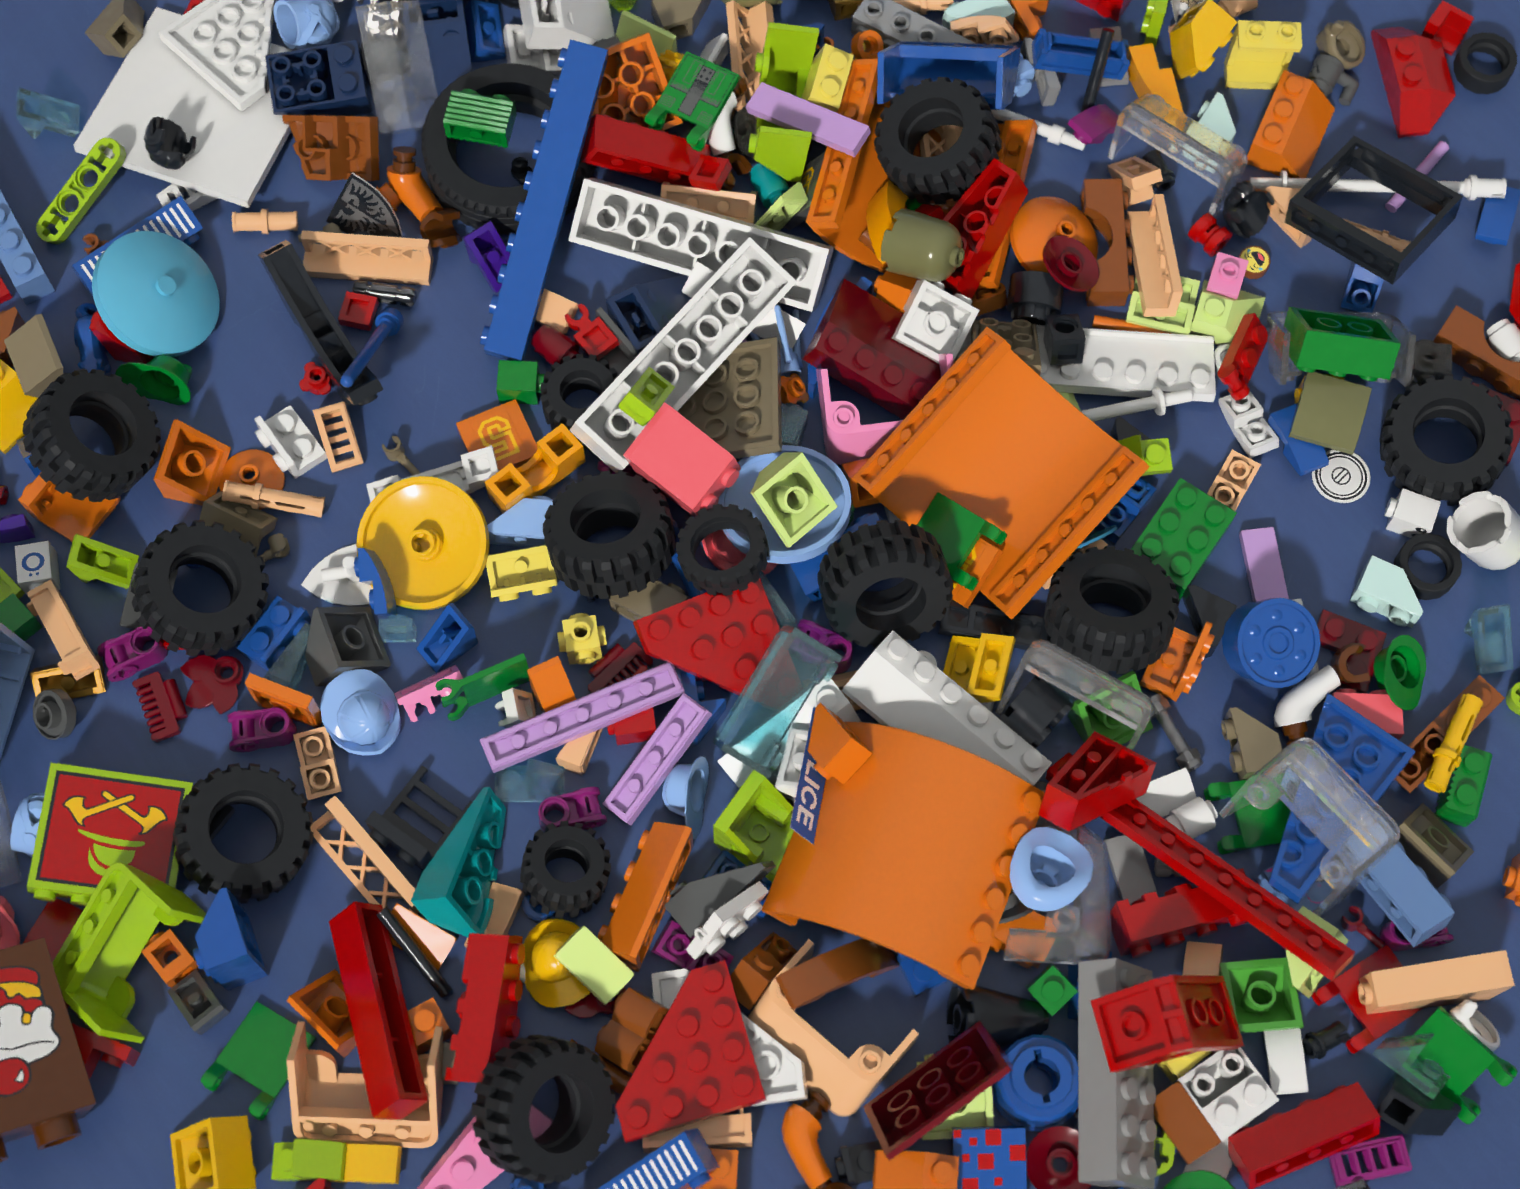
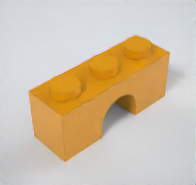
M561 423L537 442V451L528 462L518 468H515L510 462L485 481L488 498L504 513L523 498L533 499L534 496H542L586 462L583 445Z

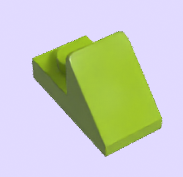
M649 366L620 402L619 408L641 426H645L665 402L675 386Z
M1134 435L1117 441L1150 466L1142 476L1172 472L1173 466L1168 438L1141 440L1140 435Z
M76 534L73 538L66 567L84 583L98 579L127 589L129 588L134 566L138 562L139 555Z
M300 1138L294 1139L293 1142H274L271 1180L315 1181L318 1178L328 1181L344 1180L347 1143Z

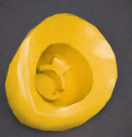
M564 919L541 921L528 933L523 943L525 946L526 988L536 1002L550 1008L574 1004L591 993L554 957L555 953L569 937L580 928L577 924Z

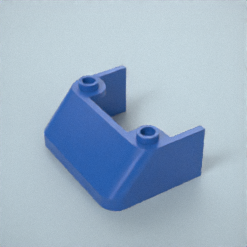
M925 41L898 42L878 52L877 104L888 102L896 94L900 96L905 92L904 88L911 84L917 86L921 84V80L931 78L932 81H937L938 77H949L951 82L954 79H960L965 81L967 86L972 85L978 89L981 96L985 97L991 110H1003L1013 100L1020 62V46Z

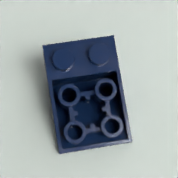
M412 0L400 2L414 101L436 99L448 85L459 77L473 71L463 0Z
M357 39L265 55L274 115L351 116L373 112L362 50Z
M681 275L634 285L606 299L608 316L629 339L638 355L692 298L681 292L689 276Z

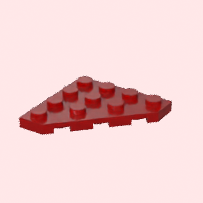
M760 578L755 583H749L748 588L740 592L738 589L732 591V595L725 596L723 593L710 595L705 592L633 621L645 654L656 659H662L677 666L676 668L720 685L719 687L741 697H747L770 710H780L804 691Z
M726 960L690 971L615 1106L626 1143L766 1101Z

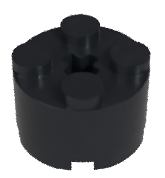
M1038 672L999 719L1036 749L1052 732L1048 725L1054 728L1074 705L1069 701L1070 698Z

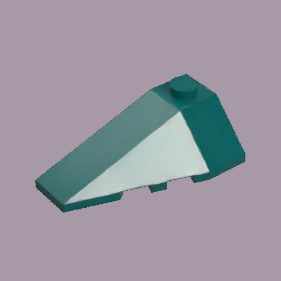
M489 786L483 787L422 872L411 902L429 923L465 937H469V933L484 934L493 911L494 900L489 898L491 881L497 880L498 869L494 867L495 849H499L502 845L506 807Z

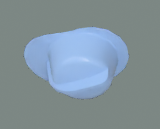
M703 756L696 758L693 764L675 765L666 777L662 789L664 804L671 812L685 817L686 826L692 828L693 839L699 836L701 830L704 797L709 777L708 762Z

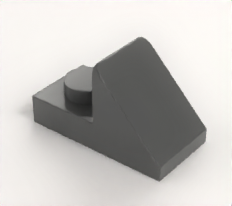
M197 969L167 991L190 1027L200 1035L204 1034L230 1013Z

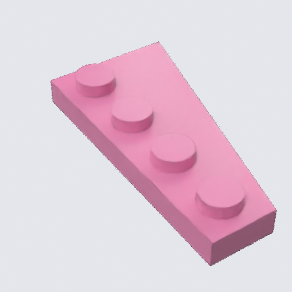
M531 1104L529 1124L532 1136L536 1139L549 1128L553 1120ZM474 1116L417 1189H482L505 1171L491 1163L489 1156L484 1155L480 1149L478 1142L482 1138L475 1137L473 1130L476 1116Z

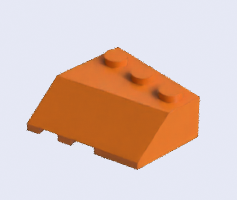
M642 33L606 48L608 50V61L593 116L595 114H605L613 119L628 123L634 122L649 128V125L644 121L645 116L656 105L668 82L650 34ZM667 113L662 130L683 123L682 119Z

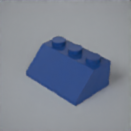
M227 887L219 889L195 935L198 948L193 949V953L199 969H204L208 977L212 976L215 984L220 983L229 991L268 976L247 910Z

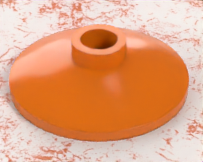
M256 449L245 450L235 454L226 462L219 488L223 492L225 480H229L230 482L253 486L256 483H261L265 488L283 491L285 474L275 463L272 454ZM249 472H255V475H254L253 478H251V479H245V478H244V476H245L247 473H249Z

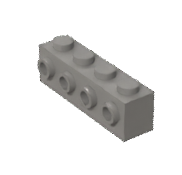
M863 0L852 16L851 34L855 35L860 31L874 30L883 40V49L902 41L974 43L892 0Z

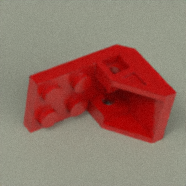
M1169 975L1151 979L1091 1000L1110 1073L1173 1060L1197 1051L1234 1050L1244 1046L1224 976Z

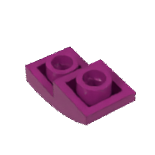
M1106 104L1086 109L1071 118L1067 123L1074 130V137L1086 145L1088 143L1101 144L1108 134L1120 133L1127 125Z
M673 920L668 921L651 950L678 968H686L689 971L726 960L727 967H729L734 958L733 955L720 948L711 956L706 952L694 960L686 951V948L695 937L690 938L682 927Z

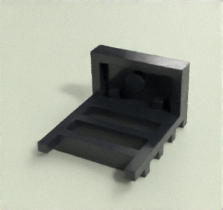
M422 765L381 816L376 811H373L365 822L371 831L369 836L384 848L387 845L398 852L396 856L411 868L416 865L424 871L473 802L470 801L461 811L421 782V779L428 772V769ZM414 788L456 817V820L450 827L408 798ZM401 804L444 834L437 844L395 814Z

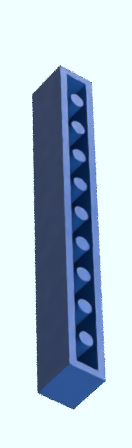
M570 39L568 49L562 48L558 60V67L562 68L560 78H554L552 81L549 97L554 99L551 110L545 109L541 121V128L545 129L542 141L536 140L532 159L536 160L534 171H528L526 174L523 189L528 191L525 203L519 202L515 214V221H519L516 234L511 232L507 242L506 251L511 253L508 264L502 263L497 282L502 283L499 296L494 294L490 303L489 313L493 314L491 325H485L481 335L480 344L485 345L484 352L487 355L509 361H524L607 65V49Z

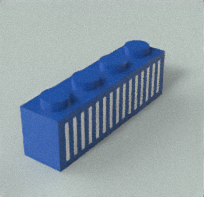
M179 196L73 264L71 268L93 297L92 277L95 265L101 254L118 238L137 231H155L175 237L190 246L200 239L197 233L203 227L182 196Z
M695 1128L683 1131L598 1189H687L688 1187L698 1189L712 1180L709 1174L720 1166L699 1129Z

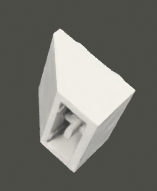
M1241 1047L1234 1050H1219L1177 1080L1184 1087L1221 1141L1279 1101Z

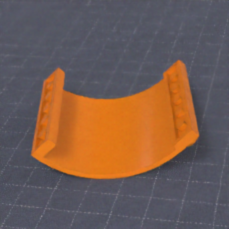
M878 58L857 59L852 61L841 104L836 113L868 125L871 133L855 157L831 147H826L806 223L821 239L845 256L874 270L885 273L888 265L886 263L881 264L876 254L858 239L868 228L867 207L869 201L890 180L877 158L878 154L875 150L874 140L877 137L875 135L876 124L882 122L880 115L885 107L889 108L891 106V102L889 100L884 104H877ZM1034 119L1005 120L1004 124H998L1001 132L999 136L1002 140L1001 150L997 152L999 161L1016 171L1024 183L1038 126ZM935 129L928 132L937 144L941 142V135ZM918 142L913 155L921 157L920 143ZM937 205L941 207L945 216L952 209L950 206ZM1010 228L977 289L999 288L1010 243Z
M986 327L852 478L897 518L907 522L908 526L911 524L918 525L935 495L939 492L1007 533V537L1002 545L997 544L983 534L980 536V538L1002 550L1003 553L979 591L1010 619H1013L1150 466L1080 412L1010 349L1012 346L1004 338L989 327Z
M845 722L872 752V755L845 784H842L833 776L830 780H825L814 844L797 832H793L761 911L789 926H796L800 918L864 938L939 972V975L965 989L974 990L1012 890L1010 863L1021 837L1036 827L1040 817L1038 813L1045 792L990 761L942 741L890 726L865 722Z

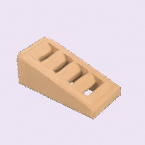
M345 401L313 410L332 473L364 464ZM342 416L343 421L325 426V420ZM346 428L347 433L329 438L328 432ZM347 439L350 440V445L332 450L331 444ZM353 451L355 457L336 462L334 456Z
M603 728L566 743L557 754L556 761L558 767L579 775L585 774Z

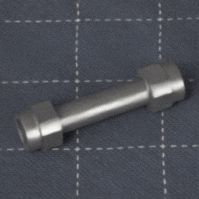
M1161 693L1147 699L1145 704L1151 719L1157 718L1179 756L1175 760L1180 768H1187L1188 772H1191L1203 764L1200 758L1201 755L1196 747L1191 749L1168 712L1171 708L1168 700Z

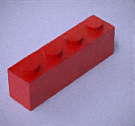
M595 114L590 122L581 162L660 183L670 182L671 185L692 187L688 178L701 154L710 156V145L706 144L702 151H696L690 147L686 138L672 135L667 131H657L643 127L638 123H628L613 119L609 115Z
M1358 1082L1349 1086L1341 1085L1321 1098L1303 1101L1293 1110L1283 1114L1275 1113L1260 1124L1238 1129L1232 1136L1228 1137V1155L1247 1188L1255 1189L1379 1135L1381 1116Z

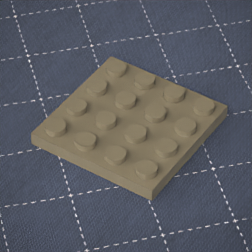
M777 337L740 343L677 411L732 454L735 459L782 452L780 342Z

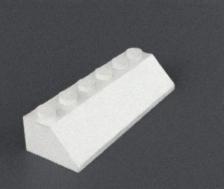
M893 630L872 652L842 689L844 694L881 725L910 731L958 747L1000 766L1033 786L1052 764L1050 760Z

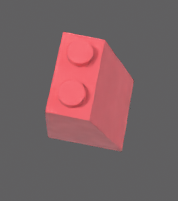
M665 402L623 454L637 475L645 478L648 483L652 482L660 489L663 495L694 517L698 515L699 510L703 508L707 510L712 509L713 505L718 504L719 496L726 487L729 488L736 482L741 470L740 465L732 454Z

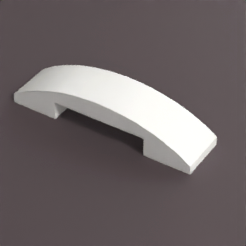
M491 445L460 455L461 461L403 479L418 476L435 477L457 485L470 494L485 487V481L495 475L499 468L494 449ZM397 474L366 484L370 503L385 488L403 479Z

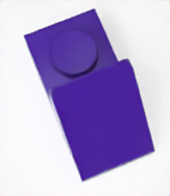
M488 221L465 235L463 240L471 263L478 265L492 291L497 293L502 283L497 282L502 263L508 264L510 253L506 251V246L492 222Z

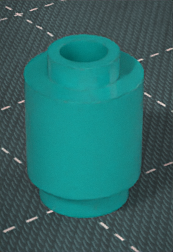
M760 163L756 164L750 171V181L755 191H758L757 195L766 208H770L782 194L790 189L784 178Z

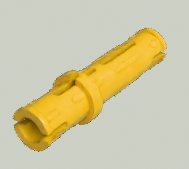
M1468 693L1467 695L1462 694L1443 742L1439 748L1435 749L1432 755L1434 761L1424 781V786L1429 790L1445 793L1454 769L1460 766L1462 761L1460 755L1483 706V701L1479 697Z

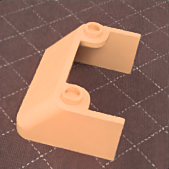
M808 939L778 975L808 961L813 955L814 943ZM775 978L748 1015L751 1021L804 1062L807 1091L813 1090L822 1095L831 1106L829 1110L840 1117L851 1116L859 1110L915 1044L919 1034L913 1029L890 1056L880 1047L867 1044L859 1047L850 1058H847L795 1012L796 1009H791Z
M298 1021L287 1057L294 1135L298 1139L335 1141L347 1144L394 1145L403 1148H427L435 1144L439 1135L443 1096V1027L435 1026L430 1054L418 1055L429 1101L400 1120L373 1118L363 1073H338L337 1061L330 1053L323 1050H308L305 1022Z

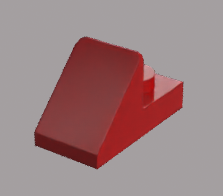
M71 1023L89 1079L102 1054L101 1061L117 1068H121L123 1063L135 1066L141 1053L132 1047L110 1038L99 1036L95 1032Z

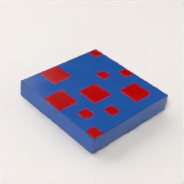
M1024 1126L952 1127V1156H959L957 1189H1027L1026 1128Z

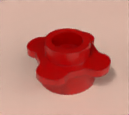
M315 362L305 364V375L299 382L301 390L304 392L310 391L315 395L328 394L331 390L332 381L325 368L316 365ZM316 376H319V380H314Z

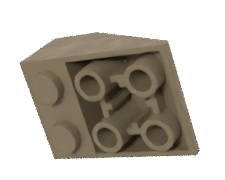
M994 318L974 320L971 326V344L986 327H989L1004 338L1012 346L1010 349L1040 376L1041 358L1036 324L1021 319L1012 322H1000Z

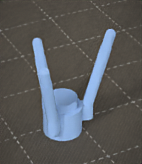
M775 305L776 322L782 346L780 349L781 376L790 377L792 373L800 375L803 368L800 335L792 350L788 344L781 307ZM794 309L793 317L799 320V311ZM753 332L750 333L753 341L760 340L758 335Z

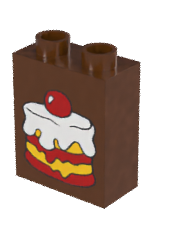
M45 938L0 950L1 1163L9 1158L5 1147L7 1142L33 1134L37 1148L40 1150L65 1143L80 1136L82 1132L78 1119L84 1118L96 1104Z

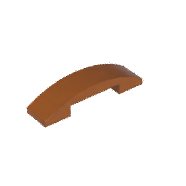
M862 938L805 961L783 972L775 979L791 1009L794 1010L820 999L828 992L868 976L873 978L899 966V963L891 949Z

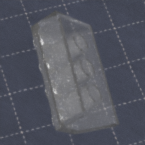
M419 0L386 1L355 7L381 135L386 136L422 129L428 110L434 104L438 94Z

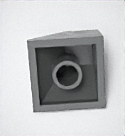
M316 607L313 610L305 658L316 687L327 686L334 678L345 671L366 669L377 673L391 666L370 607Z

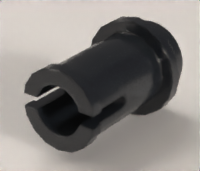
M1152 150L1143 156L1142 159L1161 169L1163 181L1154 183L1152 186L1159 191L1170 189L1175 184L1174 179L1176 175L1172 170L1168 169L1160 150Z
M1335 1021L1316 1033L1312 1031L1306 1033L1305 1039L1302 1040L1303 1051L1311 1059L1324 1058L1327 1051L1349 1041V1033L1340 1035L1347 1028L1342 1022Z

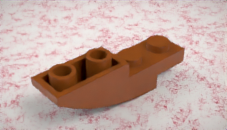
M1478 675L1408 745V747L1416 752L1395 780L1409 794L1427 777L1434 761L1432 755L1435 749L1439 748L1443 742L1462 694H1472L1483 701V706L1476 717L1471 732L1505 699L1482 676Z

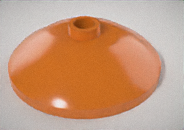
M1041 196L1029 200L1017 212L1010 227V240L1016 258L1026 271L1049 273L1043 261V248L1052 237L1059 235L1069 236L1067 238L1072 237L1080 241L1091 251L1097 260L1098 240L1095 230L1089 219L1072 203L1058 197Z

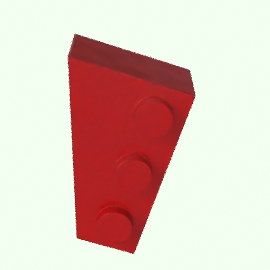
M1094 731L1049 781L1038 815L1067 831H1071L1146 794L1156 762Z

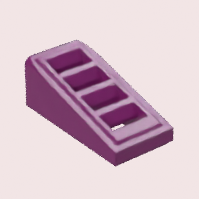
M1402 1134L1362 1142L1328 1157L1336 1187L1352 1184L1356 1181L1364 1182L1412 1171V1165ZM1387 1146L1391 1148L1396 1166L1392 1167ZM1372 1149H1377L1382 1169L1377 1170ZM1357 1152H1362L1367 1170L1366 1173L1361 1172ZM1342 1155H1348L1352 1176L1346 1175Z

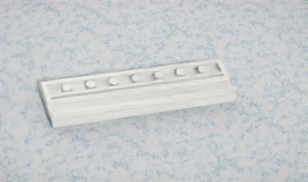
M1036 325L1041 358L1040 377L1057 392L1146 398L1151 396L1153 388L1160 387L1163 394L1191 389L1193 401L1214 402L1216 385L1213 336L1083 328L1086 338L1083 363L1050 365L1043 341L1045 325ZM971 329L956 357V360L971 345Z

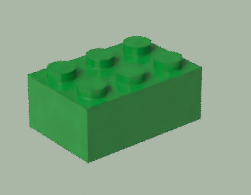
M1290 306L1279 340L1280 345L1293 361L1296 368L1301 371L1313 373L1316 369L1324 370L1338 377L1352 374L1358 375L1367 381H1377L1378 378L1390 380L1401 346V342L1380 319Z
M1180 478L1131 550H1134V554L1138 556L1144 554L1151 558L1154 565L1159 564L1166 571V576H1170L1176 586L1175 589L1179 594V600H1181L1187 587L1192 584L1230 528L1237 512Z

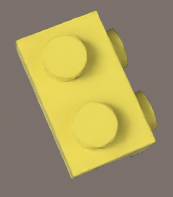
M546 544L488 555L486 568L491 597L499 596L500 602L518 599L519 592L532 590L533 596L551 593L552 586L558 585L557 576L552 567Z

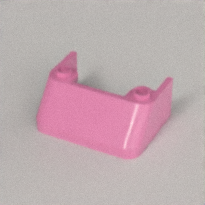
M951 353L939 354L941 377L954 364L953 354ZM826 368L816 369L827 457L839 465L870 458L903 420L860 425L859 411L854 404L843 400L831 402L828 370Z

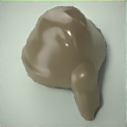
M1337 20L1334 23L1329 22L1316 36L1319 53L1337 58L1344 65V69L1355 68L1362 63L1365 56L1364 39L1359 29L1350 21Z

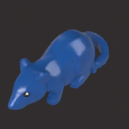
M81 304L75 310L78 320L74 326V341L80 353V362L77 365L80 369H87L88 373L92 369L105 371L106 375V373L111 371V365L106 355L108 351L89 329L92 315L88 313H95L97 308L94 304Z

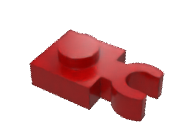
M580 303L578 308L581 314H583L582 318L573 320L567 313L564 315L565 320L571 329L578 331L573 336L588 357L590 354L597 356L598 361L619 345V340L599 316L591 322L587 307Z

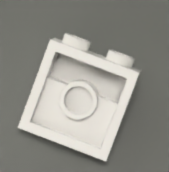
M917 280L902 309L905 312L892 339L938 364L939 354L942 353L953 354L954 362L979 309L971 306L973 301L960 293H955L953 296L944 291L945 285L941 282Z

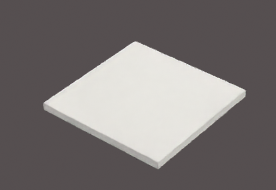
M156 7L143 29V36L130 50L74 143V149L77 153L87 155L100 139L112 138L121 143L126 151V159L121 167L249 208L291 132L290 126L284 124L282 115H274L268 77L266 95L241 112L161 40L159 31L183 15ZM272 43L270 46V55L294 51ZM153 117H163L181 126L186 133L187 142L190 141L191 136L196 137L195 151L186 158L185 164L180 169H166L155 164L150 159L143 138L146 127ZM108 147L105 149L104 153H106L107 157L113 159L115 154L112 152V149Z

